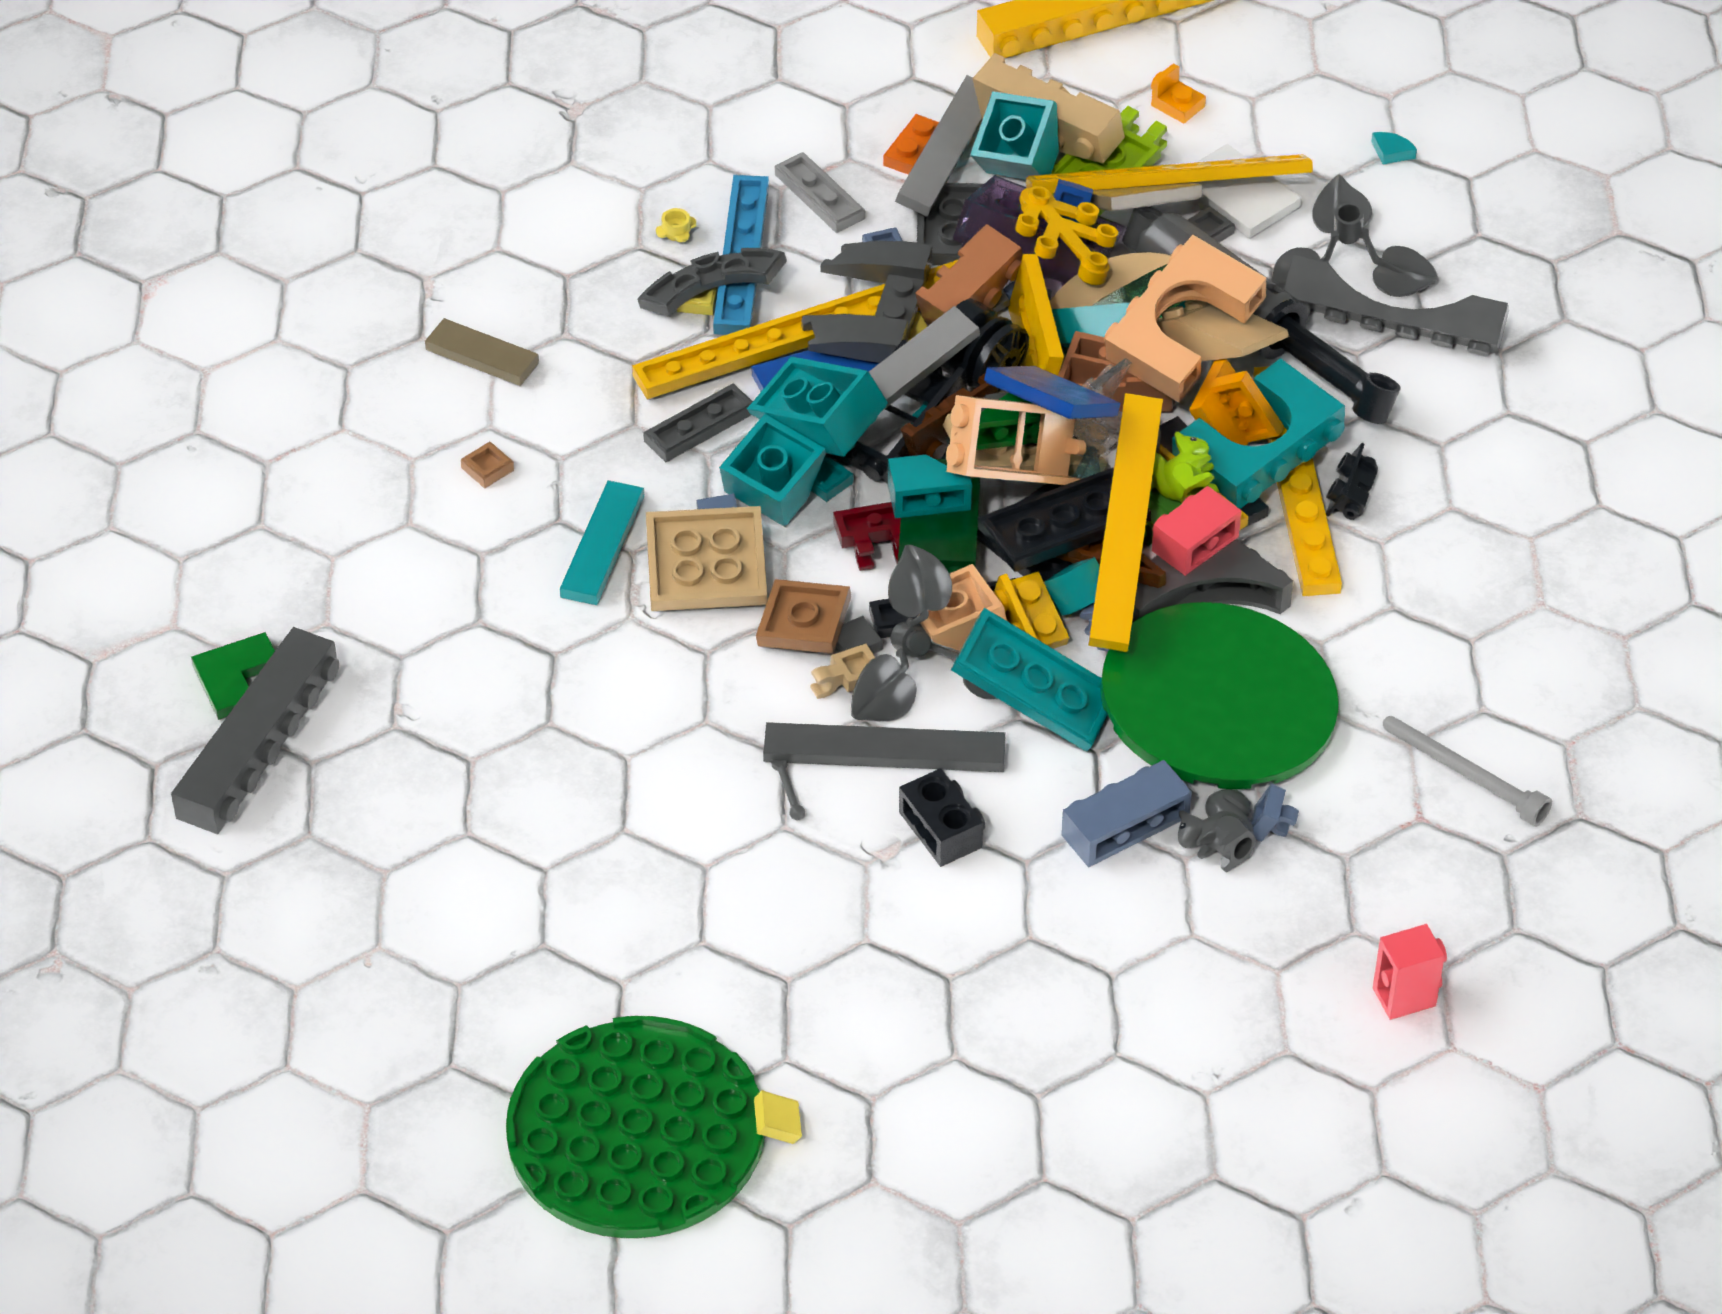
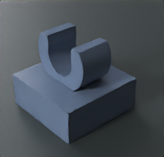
M1272 783L1255 804L1251 818L1253 835L1256 840L1261 842L1270 831L1278 836L1286 837L1289 826L1296 824L1299 813L1293 806L1282 805L1286 790Z

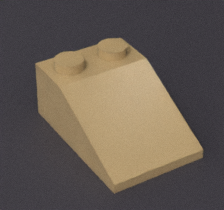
M1198 300L1185 301V308L1178 306L1166 309L1162 313V317L1157 320V325L1166 336L1201 356V361L1244 357L1289 337L1287 329L1254 314L1244 324L1217 307Z

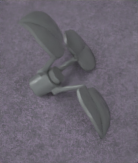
M1338 174L1321 191L1312 210V219L1315 226L1322 232L1331 233V239L1325 255L1320 259L1318 253L1312 249L1302 247L1290 249L1282 254L1275 263L1271 281L1284 289L1293 255L1329 262L1337 241L1344 244H1353L1360 238L1363 239L1373 263L1378 265L1373 271V282L1380 291L1394 297L1412 295L1434 284L1438 276L1436 270L1426 258L1408 247L1390 246L1383 252L1382 258L1377 255L1369 237V230L1364 228L1372 216L1371 204L1361 192L1353 188Z
M905 545L901 558L891 574L888 584L890 604L901 615L915 618H908L907 621L897 624L891 632V643L897 650L896 656L900 658L901 666L892 655L882 654L871 659L861 671L851 701V716L857 720L891 721L902 717L911 709L915 702L917 687L915 680L905 673L909 668L907 656L921 657L928 650L956 660L959 654L932 643L925 629L918 626V624L928 618V610L938 611L945 608L952 594V581L947 569L934 555L924 549L913 545ZM963 678L964 686L974 695L984 699H998Z

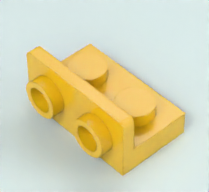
M1039 571L1013 580L1009 579L1007 573L998 577L993 592L1004 606L1006 619L1009 623L1052 649L1068 643V633Z

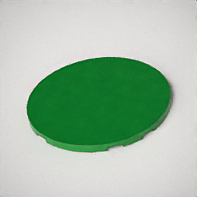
M1196 602L1177 604L1158 609L1137 619L1131 626L1128 651L1109 649L1104 661L1100 684L1103 709L1107 711L1109 718L1114 724L1113 730L1133 753L1151 766L1165 760L1183 781L1193 783L1194 780L1218 784L1219 789H1251L1252 784L1269 781L1275 784L1302 772L1315 762L1329 744L1338 715L1339 701L1334 678L1322 656L1306 639L1290 627L1265 614L1223 603Z
M625 1016L612 1018L613 1022L591 1028L588 1025L578 1028L556 1040L555 1046L541 1057H536L530 1063L517 1082L510 1098L506 1118L508 1152L516 1176L532 1199L548 1213L572 1227L589 1233L615 1238H648L671 1234L704 1221L730 1203L751 1178L759 1162L765 1136L757 1134L754 1098L760 1091L755 1083L753 1073L736 1052L732 1053L727 1047L719 1043L717 1037L697 1026L670 1018Z

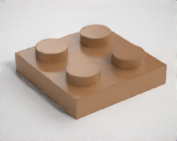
M775 579L756 633L757 645L760 647L833 654L851 601L850 586Z

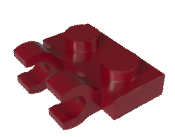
M892 502L833 512V524L842 549L854 548L859 571L874 568L871 554H874L872 543L891 540L896 564H898L901 518H895Z

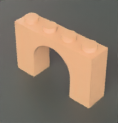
M1192 235L1184 245L1180 244L1174 249L1169 263L1163 271L1158 270L1154 273L1148 283L1147 290L1142 296L1133 298L1122 320L1119 323L1114 322L1109 327L1104 337L1106 359L1180 403L1201 377V356L1166 336L1157 325L1160 315L1168 307L1178 302L1198 300L1217 307L1245 324L1266 298V277Z

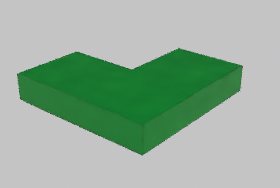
M266 632L191 656L192 666L218 720L229 715L249 686L245 679L258 675L275 652Z

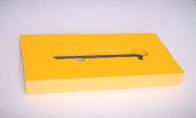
M1023 254L1010 298V306H1008L1012 323L1026 329L1029 335V348L1022 366H1036L1058 376L1064 356L1039 259L1036 254Z

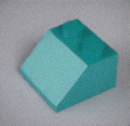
M992 91L970 156L989 174L1025 180L1026 177L1032 175L1051 174L1059 153L1057 103L1053 100Z
M764 414L719 467L724 492L734 494L736 499L748 506H761V513L785 527L807 501L825 457L826 448Z

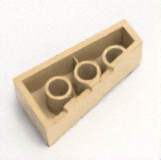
M996 53L989 58L972 78L982 120L992 91L1055 101L1057 103L1059 152L1104 163L1125 138L1118 109L1081 92L1077 96L1072 95L1063 87L1062 83L1053 79L1046 83L1033 77V70L1025 66L1019 65L1016 69L1005 64V57Z

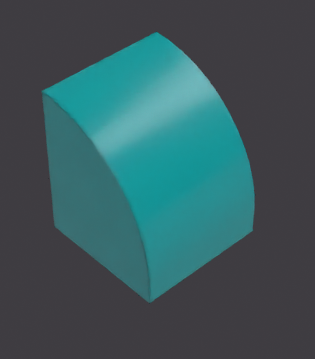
M1095 557L1073 563L1044 581L1062 616L1094 603L1100 567Z

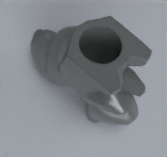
M1223 789L1209 795L1205 804L1208 818L1202 820L1183 810L1179 811L1181 819L1178 830L1179 844L1184 848L1202 846L1197 853L1200 859L1206 858L1218 851L1222 855L1221 869L1225 872L1232 870L1250 858L1255 846L1256 839L1253 835V825L1247 817L1251 813L1249 807L1251 802L1238 790Z

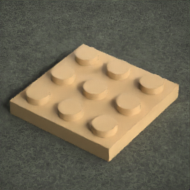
M761 506L646 512L651 611L767 604Z

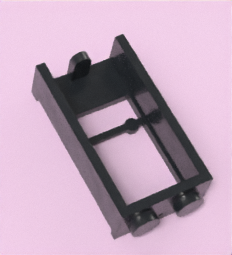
M903 339L891 354H893L896 350H898L908 341ZM940 366L904 394L927 406L918 418L892 405H889L885 410L913 423L912 425L917 427L922 424L927 410L933 406H938L944 399L961 388L968 390L965 369L958 367L951 377L947 378L943 376L942 367ZM903 436L887 456L859 441L856 442L855 446L844 457L831 454L839 463L843 465L850 464L863 471L872 480H881L887 484L888 459L910 456Z

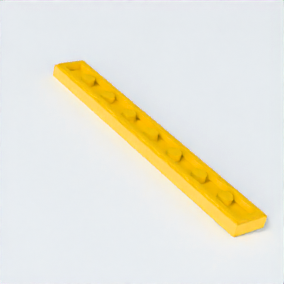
M1304 154L1032 175L1026 177V188L1041 186L1053 194L1059 179L1074 182L1093 190L1311 173L1313 172L1312 159Z
M1125 393L1088 646L1128 651L1163 399Z

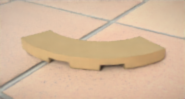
M1147 252L1123 254L1108 258L1110 268L1106 281L1103 284H1088L1082 281L1077 274L1063 285L1050 300L1051 309L1101 305L1108 301L1109 297L1119 293L1146 291L1151 277L1156 271H1163L1168 265L1171 255Z

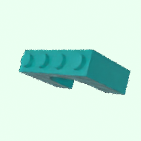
M1281 358L1254 377V382L1287 429L1282 437L1272 443L1260 446L1241 445L1224 437L1201 418H1198L1180 432L1184 436L1200 438L1208 443V454L1211 456V460L1207 463L1212 462L1214 468L1209 471L1214 476L1210 483L1215 484L1218 487L1219 493L1239 509L1247 503L1256 501L1263 491L1275 482H1281L1291 470L1302 462L1309 461L1327 443L1336 441L1345 429V405ZM1172 437V454L1177 456L1179 450L1175 437Z

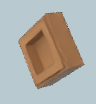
M490 441L460 459L461 469L484 489L514 471V462Z

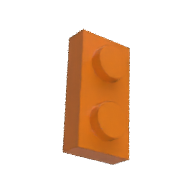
M915 114L883 155V166L909 175L939 122Z

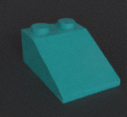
M791 356L749 405L747 410L758 419L767 414L826 448V453L844 457L855 446L857 440L867 428L876 421L878 415L888 402L867 370Z

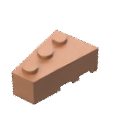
M986 224L958 251L960 258L950 269L943 265L937 271L936 276L940 279L929 290L922 286L915 293L924 321L930 325L953 306L956 307L960 302L970 298L992 309L1002 295L1001 290L1008 281L1016 280L1023 256L1022 248Z
M1075 331L1058 376L1120 402L1119 412H1122L1125 393L1163 399L1161 411H1172L1175 404L1174 399L1106 359L1104 337Z

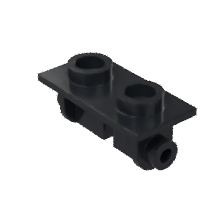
M1361 443L1352 454L1346 452L1336 468V472L1340 476L1333 482L1326 495V498L1330 500L1326 516L1329 517L1335 509L1343 512V515L1350 520H1354L1363 514L1369 497L1368 492L1372 488L1378 473L1376 460L1372 457L1361 455L1365 446L1364 443Z

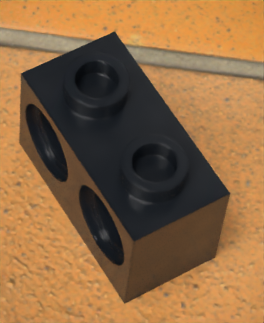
M942 768L899 787L900 815L940 867L982 848L983 830L986 827L983 815L978 808H972L964 798L959 783L956 780L951 781Z

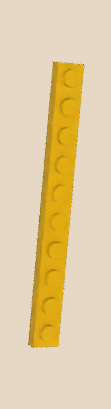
M958 260L943 265L950 269ZM943 265L931 268L925 286L926 289L929 290L940 279L936 274ZM885 284L632 365L633 377L648 400L807 348L808 341L814 339L815 336L813 330H802L801 320L804 315L852 314L875 316Z

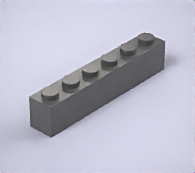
M292 627L171 792L176 819L218 835L227 821L230 822L235 818L239 805L245 796L255 790L259 778L268 764L271 765L276 761L283 743L289 736L291 737L296 733L301 718L308 709H312L316 705L320 692L327 682H331L336 677L339 670V660L337 659L334 641Z

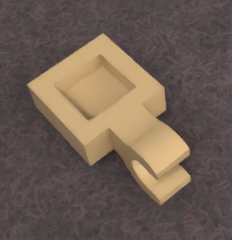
M867 644L831 655L829 666H820L811 671V675L817 682L810 685L811 690L817 699L831 695L840 685H843L847 692L854 691L861 671L875 656Z

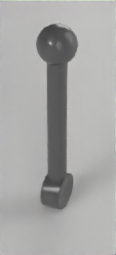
M771 760L772 768L779 772L791 806L789 811L790 817L794 820L802 819L805 816V809L798 804L786 771L787 760Z

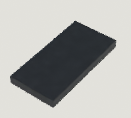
M1114 468L977 517L978 529L1014 572L1104 539ZM1149 508L1146 523L1151 521V510Z

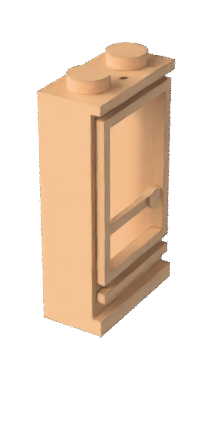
M956 395L955 405L951 411L952 430L950 444L946 450V472L972 477L1066 485L1081 479L1068 476L1071 454L1083 455L1086 451V442L1073 438L1075 419H1068L1034 403ZM981 408L1019 411L1014 454L1010 457V462L1013 464L1012 468L974 465ZM1026 412L1041 414L1034 470L1019 469L1023 461L1021 450Z

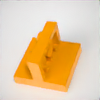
M1219 359L1213 362L1189 409L1195 420L1201 418L1230 441L1246 446L1249 442L1279 436L1284 427L1248 371L1236 373L1227 359Z

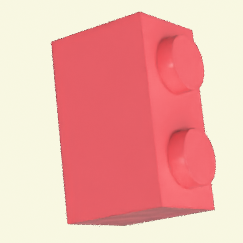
M1207 486L1197 494L1188 496L1179 507L1169 514H1164L1157 519L1152 529V552L1186 576L1239 537L1242 510Z
M1427 924L1380 937L1373 990L1390 1020L1436 1006L1439 988L1442 987L1441 975L1443 963L1447 961V953L1441 939H1435Z

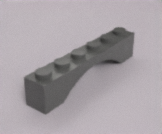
M1297 255L1292 256L1284 286L1286 292L1305 305L1307 315H1310L1311 311L1325 314V319L1337 323H1345L1346 319L1360 322L1361 327L1372 331H1381L1382 327L1396 330V335L1407 339H1417V335L1432 338L1431 342L1442 347H1453V343L1468 346L1467 351L1483 356H1488L1489 351L1499 352L1509 314L1508 303L1475 295L1436 308L1408 309L1392 307L1374 301L1353 289L1336 273L1329 262Z

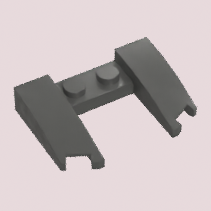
M907 241L849 243L841 246V253L834 259H825L820 265L821 273L884 283L885 286L875 316L852 314L804 315L801 320L802 330H813L815 336L814 339L808 341L809 351L881 363L891 355L903 339L908 341L919 307L915 293L922 286H926L932 267L933 245Z

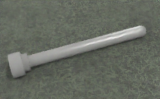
M1388 716L1383 720V727L1389 733L1515 805L1516 811L1520 813V818L1537 827L1547 817L1552 806V799L1537 790L1534 792L1529 790L1521 791L1393 716Z

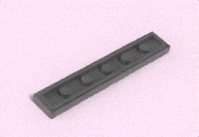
M766 722L763 762L787 760V763L918 769L942 768V770L1004 772L1006 732Z

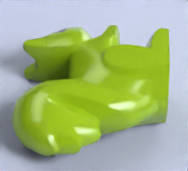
M1175 432L1174 437L1179 454L1167 461L1160 453H1155L1150 491L1156 488L1162 496L1178 500L1181 503L1188 496L1197 494L1207 486L1218 493V487L1210 483L1214 476L1209 471L1214 468L1212 462L1207 463L1211 460V456L1208 454V443L1200 438L1184 436L1180 432Z

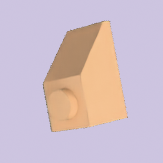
M973 564L949 574L952 581V594L949 603L942 610H928V618L920 623L934 643L958 651L961 650L976 619L984 608L1007 621L1004 606Z

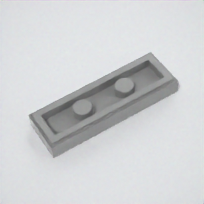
M804 152L774 166L775 176L835 233L865 219V209Z

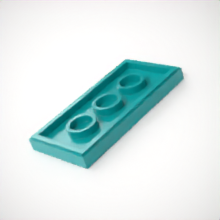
M986 608L981 611L951 668V671L1086 752L1092 747L1108 714L1103 709L1101 701V677Z

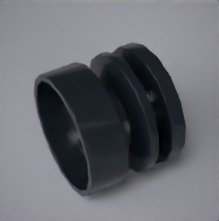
M971 298L960 302L956 306L979 327L980 336L942 364L943 371L952 375L958 367L965 369L967 385L976 389L980 386L978 379L986 373L987 367L1022 366L1029 348V335L1026 329L1013 324L1008 318L998 317L996 311Z

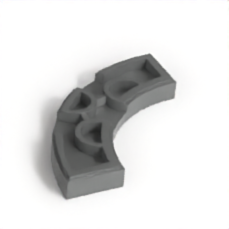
M741 248L740 253L719 256V252L703 255L690 260L691 265L674 274L670 271L651 284L637 300L641 309L670 317L686 301L714 287L742 282L769 285L787 262L785 252L764 248Z

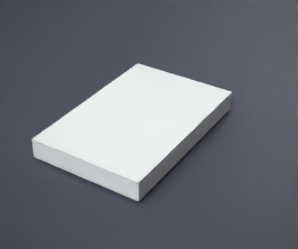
M1227 143L1197 162L1243 159L1247 157ZM1273 176L1188 182L1202 184V197L1197 200L1206 207L1211 206L1234 223L1235 228L1249 239L1301 207V197Z

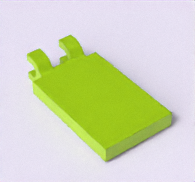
M1127 106L1120 113L1125 138L1104 163L1066 154L1054 165L1051 174L1152 166L1161 158V151L1167 147V141L1161 138L1167 132V126L1156 120L1148 128L1147 132L1140 137L1137 135L1139 126L1133 123L1139 117V111ZM1099 209L1098 217L1102 215L1106 210Z

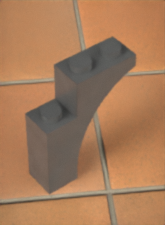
M1238 539L1234 540L1186 576L1157 555L1151 561L1166 572V585L1155 588L1137 583L1132 623L1144 615L1161 608L1196 602L1247 605L1281 614L1291 607L1294 580L1289 578L1283 570L1277 569L1262 558L1256 550L1247 547Z

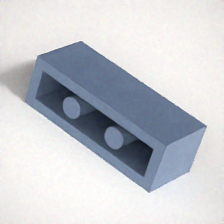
M1162 760L1150 767L1145 766L1139 769L1134 775L1118 783L1108 784L1101 791L1083 800L1072 802L1062 812L1061 836L1089 868L1181 822L1179 811L1183 810L1190 813L1192 791L1166 761Z

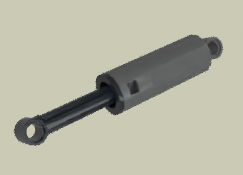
M1150 206L1134 208L1122 238V242L1128 248L1136 251V253L1151 252L1171 255L1178 245H1184L1194 235L1261 274L1180 214H1164ZM1266 277V298L1253 314L1287 329L1289 337L1256 352L1265 359H1275L1282 356L1285 352L1290 353L1350 397L1354 403L1352 410L1358 417L1375 424L1386 423L1400 392V385L1386 375L1365 372L1307 330L1305 325L1308 315L1305 305Z

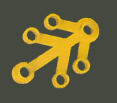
M1033 186L1024 189L1019 198L1023 214H1020L1015 226L1017 233L1026 237L1036 235L1039 219L1044 218L1048 225L1044 235L1037 238L1034 248L1035 254L1044 259L1054 258L1058 248L1057 240L1060 237L1081 261L1078 269L1079 278L1091 285L1103 284L1106 281L1110 268L1107 257L1099 252H1091L1079 237L1094 241L1102 247H1113L1118 236V230L1109 224H1100L1097 229L1089 227L1096 223L1099 214V208L1092 203L1082 202L1076 207L1055 200L1049 190L1044 187ZM1060 215L1076 219L1079 223L1062 218Z

